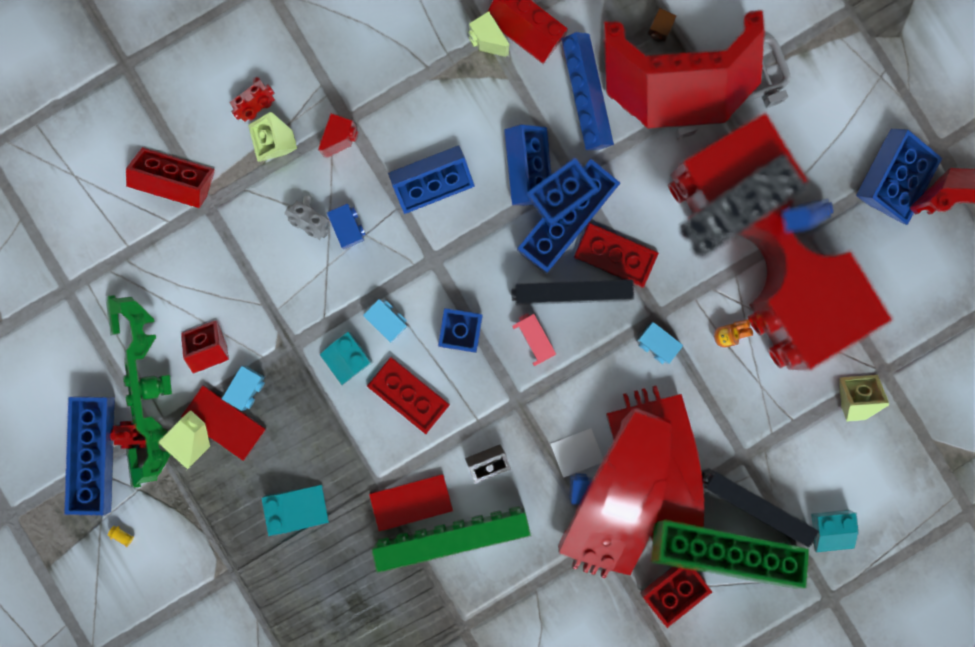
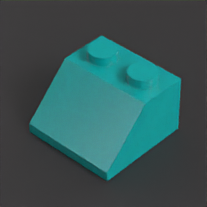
M351 332L345 333L320 354L341 385H344L373 363Z
M851 510L811 514L812 527L819 530L814 539L816 553L855 549L859 533L857 513Z

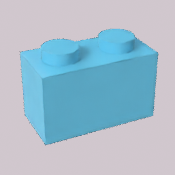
M378 299L363 316L392 343L408 327L405 324L407 320L400 313L396 315L391 310L393 306L387 300L382 302Z
M650 322L636 340L640 343L638 346L647 353L651 351L655 355L653 358L662 365L664 362L670 364L684 346L654 322Z
M241 366L222 400L241 411L247 408L250 409L255 401L253 398L255 393L260 392L265 384L263 382L265 377L247 366Z

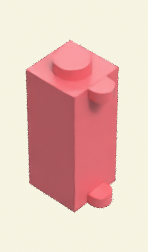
M527 313L519 317L520 322L512 327L513 329L519 327L537 361L532 364L536 366L556 355L534 314L530 316Z

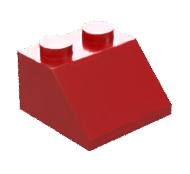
M330 113L318 148L323 157L328 158L351 147L352 142H356L359 131H357L353 120Z
M217 320L181 333L183 359L193 374L229 360L228 347Z

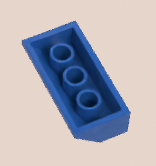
M521 124L504 130L512 205L527 206L533 205L527 197V192L551 176L552 173L547 127Z
M459 145L388 173L404 214L475 187L466 159Z

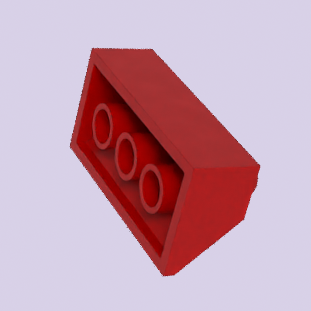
M493 0L487 11L505 36L542 64L547 61L561 43V38H564L567 34V27L532 0Z
M142 147L126 167V187L200 208L207 198L215 169Z

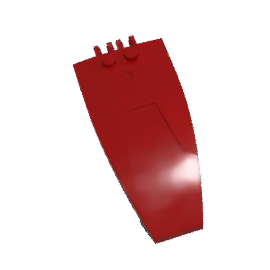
M655 385L652 386L655 401L649 402L648 392L643 388L641 392L644 403L642 404L638 390H635L634 398L637 405L631 406L627 393H624L623 399L626 408L606 413L613 441L621 428L620 422L633 408L668 419L671 422V448L667 483L656 522L669 521L704 528L702 473L695 438L682 394L661 399L658 388ZM653 529L652 534H651V536H650L652 542H653L654 529Z
M633 408L620 422L621 428L593 477L568 529L564 531L558 544L560 554L574 559L572 563L573 569L577 570L582 561L585 562L583 572L587 573L590 569V574L595 575L598 568L601 567V578H606L610 570L631 575L652 534L665 493L670 460L671 422L668 419Z

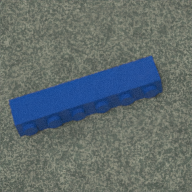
M575 32L561 38L585 149L601 150L614 145L590 34Z
M828 198L815 200L783 211L786 232L812 228L831 218V214L834 213L832 202H829Z

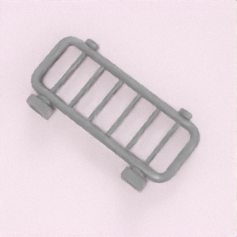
M764 36V44H769L772 47L783 79L778 83L772 84L763 62L762 70L768 86L753 91L745 102L768 94L764 104L766 108L785 102L788 98L786 90L781 92L779 90L789 84L791 75L777 40L770 36ZM697 125L679 126L675 132L677 140L694 135L698 127Z

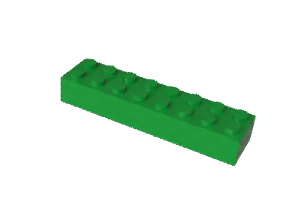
M515 506L509 508L508 512L494 511L490 513L491 516L487 517L477 515L471 517L472 520L467 522L461 519L454 521L453 525L445 526V524L436 525L433 530L429 531L423 528L416 530L415 534L412 535L402 533L396 535L397 538L389 540V537L381 538L372 548L377 573L529 537L531 534L525 508Z
M659 521L654 526L650 562L792 589H803L807 585L809 549L669 521Z

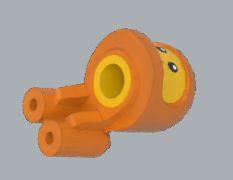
M749 320L736 321L733 324L718 327L714 332L716 344L724 348L738 345L739 339L753 336V330L749 328Z

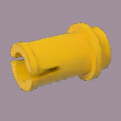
M113 526L107 534L110 540L114 539L125 547H128L134 539V536L121 530L120 526Z

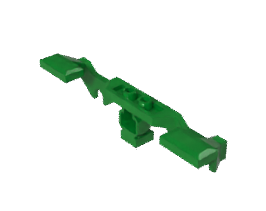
M115 295L106 297L110 335L120 334L118 314L121 313L130 322L132 342L125 351L124 364L126 375H123L124 386L128 387L129 394L126 395V403L131 408L132 421L136 430L145 437L148 455L142 467H138L136 448L126 449L131 487L136 488L141 487V483L157 481L158 475H160L171 456L167 450L159 448V441L168 432L152 417L143 418L141 399H155L160 394L161 396L172 394L170 375L158 378L152 375L138 379L136 360L144 359L156 339V334H145L143 326L146 323L154 322V318L139 303L134 301L133 297L116 298Z

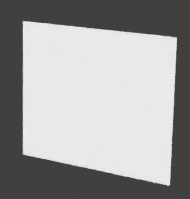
M591 428L551 443L563 478L598 465L603 461Z

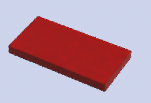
M588 223L573 258L623 280H633L635 285L644 288L659 253L592 223Z
M392 357L387 360L367 385L370 390L424 434L428 433L450 406L448 402Z
M205 385L201 387L181 416L183 418L191 410L205 423L208 437L242 461L247 458L266 431V428L236 407L222 400V397Z
M444 474L369 494L379 531L453 512Z

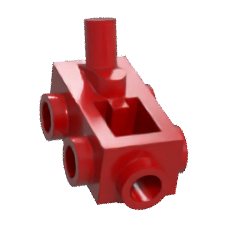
M255 77L251 87L229 102L233 108L231 112L237 120L242 119L244 122L253 120L259 111L272 106V102L275 101L273 97L275 92L269 84L265 86L260 78Z
M120 421V425L113 426L110 439L114 441V445H120L121 449L133 448L134 444H140V448H146L145 437L136 430L132 421Z

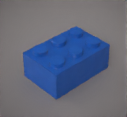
M574 158L527 192V197L547 225L551 227L596 194L599 189L577 159Z

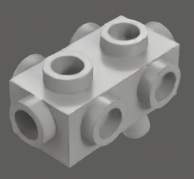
M304 196L302 203L296 200L293 205H289L285 215L288 216V221L291 225L303 229L309 236L319 240L322 237L325 238L330 230L328 228L329 219L314 211L310 207L311 197Z

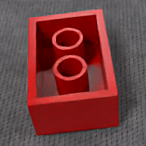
M672 566L642 590L640 595L664 626L669 628L713 591L696 570Z

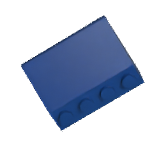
M890 129L856 196L867 205L904 225H908L914 214L910 207L925 193L942 157L909 130Z

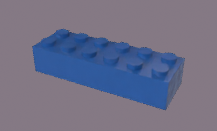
M592 159L587 162L583 169L599 189L598 192L551 227L542 218L517 248L520 254L545 274L550 271L620 185L617 179Z
M68 397L64 515H106L111 513L114 441L110 439V434L114 426L115 397Z

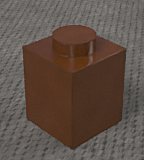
M659 8L648 35H651V38L656 41L662 40L665 42L677 15Z

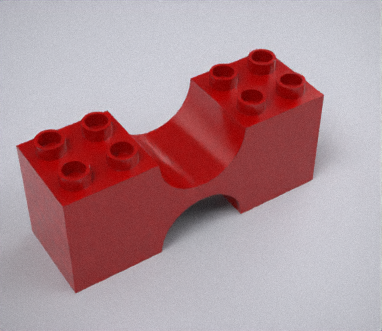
M765 112L682 162L670 174L673 181L668 184V188L677 203L687 202L693 212L692 215L688 216L689 219L782 154H785L804 183L808 182ZM792 197L738 234V236L750 240L759 248L767 266L765 286L760 295L749 304L754 312L748 316L751 326L758 335L761 336L766 333L774 346L768 349V353L778 368L781 369L787 366L788 370L810 371L890 323L893 319L851 251L834 256L818 255L803 247L792 231L786 232L783 211L790 209Z

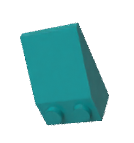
M322 485L269 494L261 498L268 536L329 523Z

